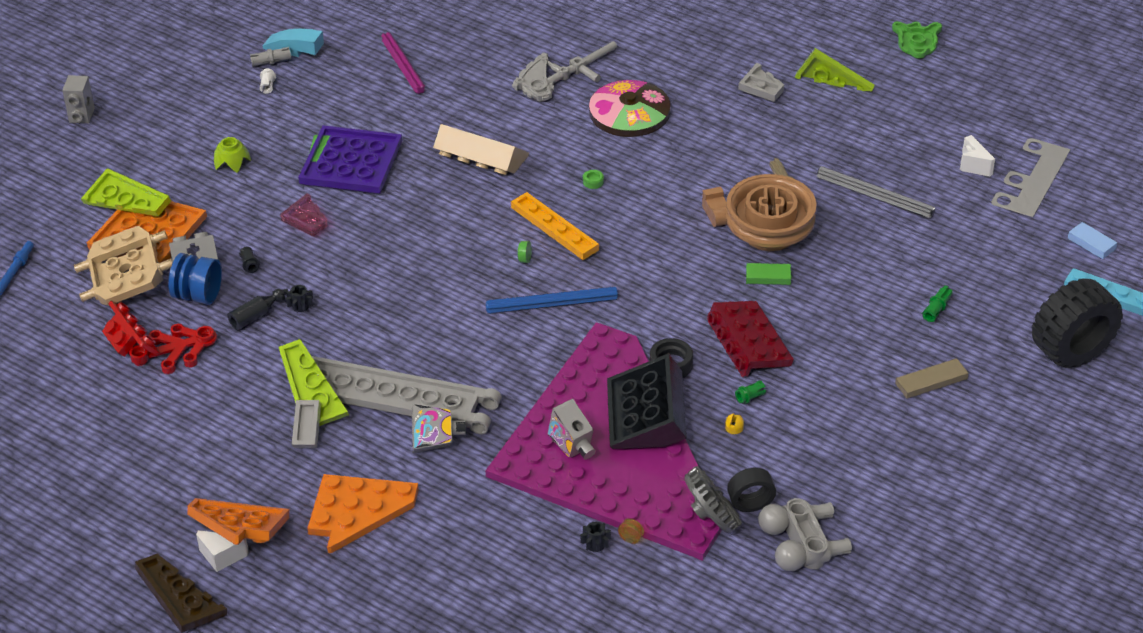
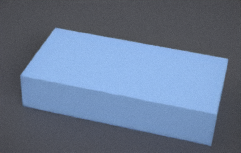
M1083 222L1068 233L1069 240L1101 259H1104L1116 250L1117 247L1116 241Z

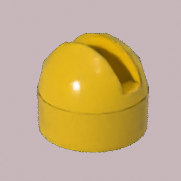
M728 415L725 420V430L730 434L741 433L744 429V420L741 415Z

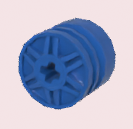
M179 253L172 263L169 274L168 288L171 297L176 299L182 298V300L187 301L192 299L194 302L211 305L217 298L221 286V263L218 259L207 257L199 259L196 255Z

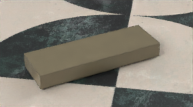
M956 358L897 377L895 384L907 399L968 379V372Z

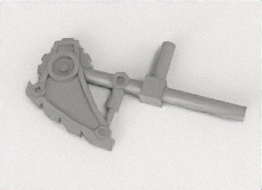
M612 41L584 58L577 56L569 61L570 66L560 67L556 63H551L548 61V54L542 53L535 58L534 62L531 61L527 64L526 69L519 73V78L516 77L512 87L516 91L522 89L524 95H527L529 98L533 97L538 102L552 98L554 83L559 80H567L572 73L576 75L583 73L594 82H599L601 76L586 67V65L616 49L617 44ZM549 65L556 73L547 78L546 71Z

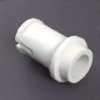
M267 68L260 73V91H263L265 94L272 92L273 82L276 79L274 71Z

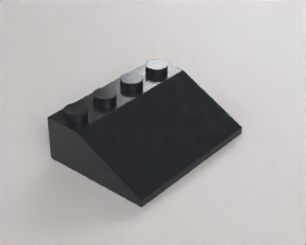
M669 353L607 378L609 440L612 449L666 447L687 439L682 370Z

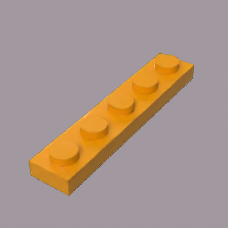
M528 192L511 201V208L580 259L584 260L599 251V243Z

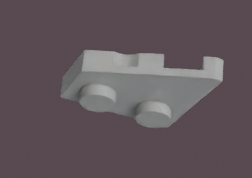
M756 63L739 82L738 90L775 102L783 93L784 84L775 79L770 72L765 73L761 69L762 65Z

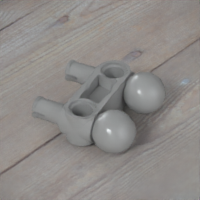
M794 498L789 500L787 505L770 504L763 507L758 516L760 528L771 535H777L786 530L790 539L781 542L775 551V560L780 568L792 572L800 569L802 566L809 569H819L825 562H829L831 557L851 553L852 545L849 538L828 541L817 521L819 519L833 518L834 508L831 502L811 505L803 499Z

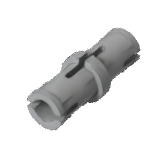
M289 47L275 50L267 49L265 52L250 54L252 67L269 63L273 65L274 62L291 59Z

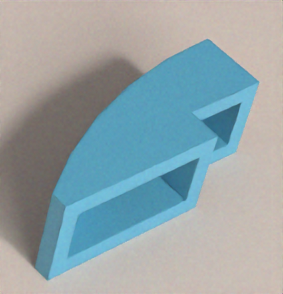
M288 29L280 31L268 38L263 45V49L275 50L289 47L291 56L299 57L302 52L316 55L324 44L323 31L313 29Z

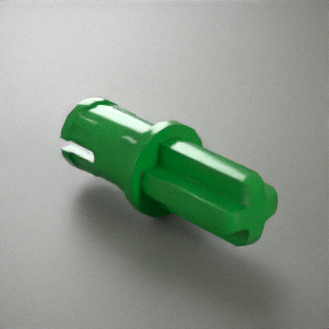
M945 285L943 288H940L938 293L930 298V304L922 312V316L926 321H935L937 315L946 308V303L953 294L949 286Z

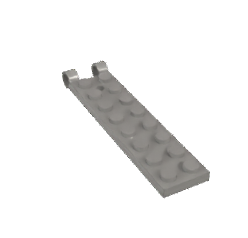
M312 356L342 403L412 416L413 404L446 408L451 410L452 421H465L466 427H469L477 434H485L491 424V419L486 414L474 413L477 404L481 403L484 408L495 410L502 398L500 392L492 388H478Z

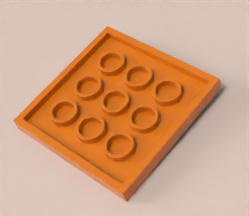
M173 201L169 203L159 216L117 210L87 242V246L90 250L94 242L135 226H140L152 235L165 230L168 239L156 243L157 259L161 263L171 258L169 243L173 242L172 238L186 236L187 240L207 218L206 210ZM127 252L115 257L119 258L121 256H124L127 254Z

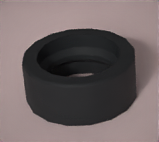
M665 338L652 345L650 361L668 353L670 355H677L684 359L682 362L677 363L682 370V378L690 374L693 368V350L688 343L676 338Z
M753 467L744 469L736 473L727 484L731 503L735 509L741 512L761 510L769 505L776 496V487L772 476L763 468ZM762 486L758 491H755L753 493L741 494L744 490L750 487Z

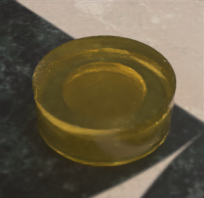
M625 519L618 527V533L624 541L636 544L643 537L644 529L636 520Z

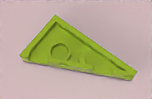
M816 48L795 75L797 79L808 77L813 78L814 82L827 83L828 85L843 88L845 85L855 86L859 91L871 92L875 86Z

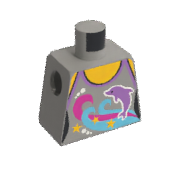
M571 399L554 407L547 433L549 437L568 457H573L580 453L585 460L591 458L596 452L590 444L593 429L575 401Z
M420 404L412 405L413 453L449 447L452 444V435H465V421H452L450 409Z

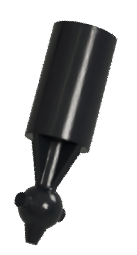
M275 289L272 291V295L256 296L227 314L231 326L238 331L266 315L268 309L275 301L281 302L285 299L288 289Z

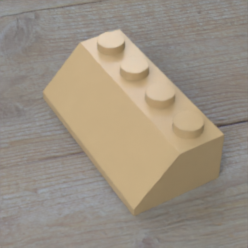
M440 124L433 148L440 150V155L451 158L453 154L458 156L457 160L468 164L470 160L476 161V166L484 169L492 166L495 167L494 172L506 175L507 171L515 173L529 155V152L443 124Z

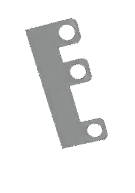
M1029 138L1024 144L1023 149L1041 155L1031 175L1028 176L1010 171L1004 179L1005 184L1022 189L1019 196L1015 197L998 192L991 203L994 206L1033 217L1071 149ZM1031 142H1037L1042 145V148L1040 150H1032L1028 145ZM1018 175L1022 177L1023 181L1019 184H1014L1010 182L1009 177ZM1005 196L1011 202L1008 205H1001L997 202V198Z

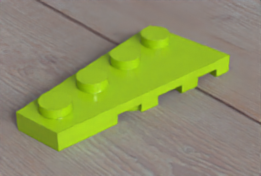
M108 168L81 198L82 202L87 205L159 216L171 202L168 195Z
M300 339L278 347L295 403L296 400H319L321 402L319 426L349 416L348 411Z

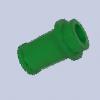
M757 381L746 387L740 386L735 391V397L739 403L748 404L751 399L766 394V389L760 390L765 388V385L762 381Z

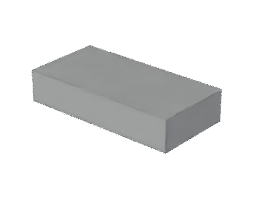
M296 400L292 446L294 448H317L321 402L319 400Z

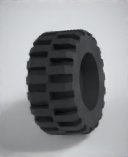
M1082 278L1078 279V281H1070L1068 285H1062L1056 293H1052L1046 303L1043 302L1040 307L1041 310L1034 317L1032 337L1037 347L1056 365L1065 368L1079 367L1082 363L1086 364L1093 357L1099 356L1104 348L1106 349L1110 345V341L1116 337L1117 330L1120 329L1121 320L1123 319L1122 306L1096 280Z

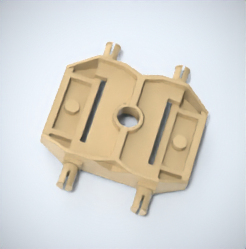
M135 226L94 242L87 255L88 259L74 264L76 273L90 269L93 287L88 291L79 293L82 302L95 297L101 304L109 306L108 303L111 300L117 303L159 285L163 281L162 271L170 269L173 263L172 258L161 263L157 259L156 243L168 239L165 230L152 235L140 226ZM127 252V254L124 256H121L119 258L115 257Z

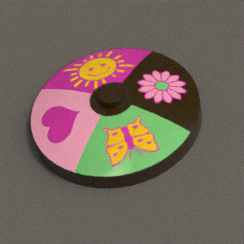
M621 80L602 86L591 96L589 115L592 122L606 133L621 137L644 136L659 130L667 123L670 117V100L662 89L651 83L639 80Z

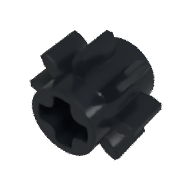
M295 285L290 291H286L287 307L292 306L294 311L304 312L309 306H313L312 290L307 291L304 285Z
M592 521L587 526H583V533L580 534V543H586L587 551L599 552L604 547H609L611 530H605V523Z

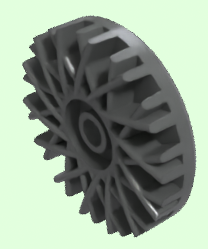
M695 466L685 474V483L694 496L695 501L691 504V507L702 520L707 517L711 518L726 533L733 532L742 524L739 519L740 516L734 510L733 505L723 496L724 493L718 487H715L714 481L704 471Z

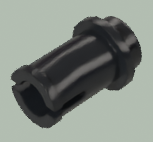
M243 247L240 250L241 253H239L243 261L242 267L246 272L254 273L259 268V260L255 258L252 248Z

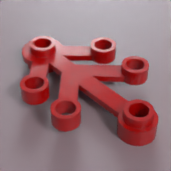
M182 324L172 325L170 328L171 335L164 334L159 330H153L148 336L156 342L154 345L166 343V345L156 347L159 350L157 355L142 348L140 345L134 346L129 351L130 359L136 366H143L149 358L171 352L168 358L161 362V368L164 374H172L176 370V361L187 347L193 346L191 351L183 356V361L186 367L192 368L198 364L197 356L203 348L216 342L217 334L210 326H202L194 330L184 327ZM183 336L190 337L186 339H181Z

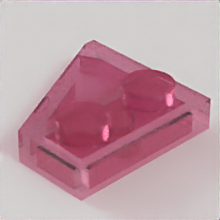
M308 193L280 214L281 221L313 237L328 226L327 218L320 212L317 204H313Z

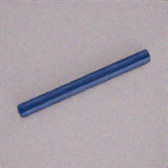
M615 286L487 300L485 305L487 313H498L616 300L618 298V291Z

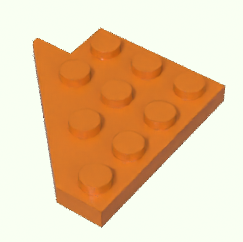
M323 474L307 528L308 535L330 537L327 550L328 553H333L413 509L419 491L418 483Z
M195 498L188 505L187 515L233 544L239 545L244 538L253 539V542L256 543L269 541L289 519L290 509Z

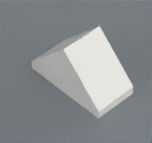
M197 531L199 550L216 572L248 556L249 551L246 538L239 545H235L216 532Z

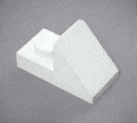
M972 135L965 137L960 170L992 176L995 158Z

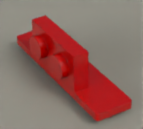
M111 300L108 304L115 312V315L106 323L102 332L115 350L125 357L137 342L142 348L157 355L159 350L154 345L156 342L146 335L147 330L138 324L139 320L134 315L129 313L130 308L122 302L117 304Z

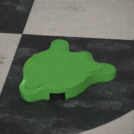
M897 21L892 24V30L898 35V45L903 52L915 58H924L936 50L938 43L937 35L942 30V24L933 22L923 27L917 21L910 24Z

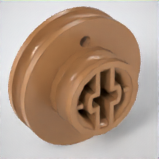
M762 174L748 177L738 182L727 196L726 221L728 227L738 238L759 250H782L806 238L814 228L816 216L815 196L806 185L791 177L777 174Z

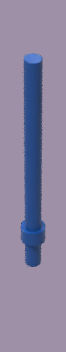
M27 241L21 251H17L13 257V263L0 281V297L19 268L27 262L28 255L34 247L33 242Z

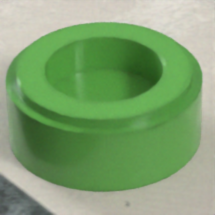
M589 170L583 174V185L589 189H597L604 184V175L598 170Z
M521 241L518 245V260L520 263H529L532 254L531 242Z

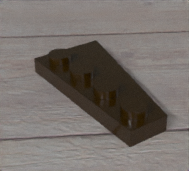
M158 553L135 561V570L181 633L227 616V608L224 605L216 604L212 600L213 597L206 591L202 593L195 587V583L191 579L183 578L179 574V570Z

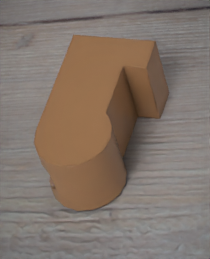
M722 187L703 190L702 207L713 227L727 224V202L724 198Z

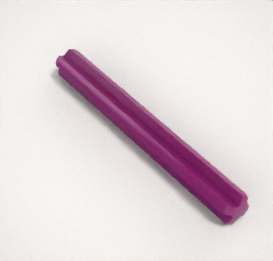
M390 32L383 33L381 35L382 42L416 94L423 93L425 85Z

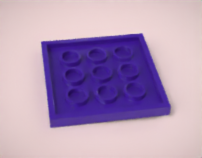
M322 125L298 177L299 184L381 193L403 141L402 134ZM323 136H330L318 161L312 162Z

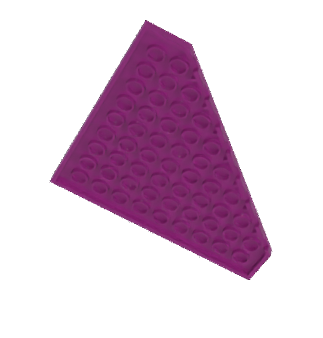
M596 322L485 470L486 477L703 561L722 529L711 518L707 517L702 520L691 507V504L695 502L694 496L687 487L684 476L695 466L697 467L698 464L686 439L666 447L612 449L610 447L607 378L649 361L637 336ZM571 399L575 401L593 429L590 444L596 452L591 458L586 460L580 453L573 457H568L547 434L553 408Z

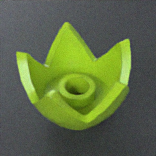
M234 137L222 139L214 151L215 169L217 170L226 162L233 171L238 173L243 157L251 161L249 151L241 141Z

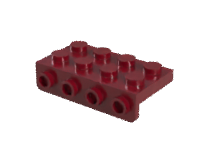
M757 301L713 302L707 316L708 323L742 377H748L751 368L789 367L792 365L793 357Z

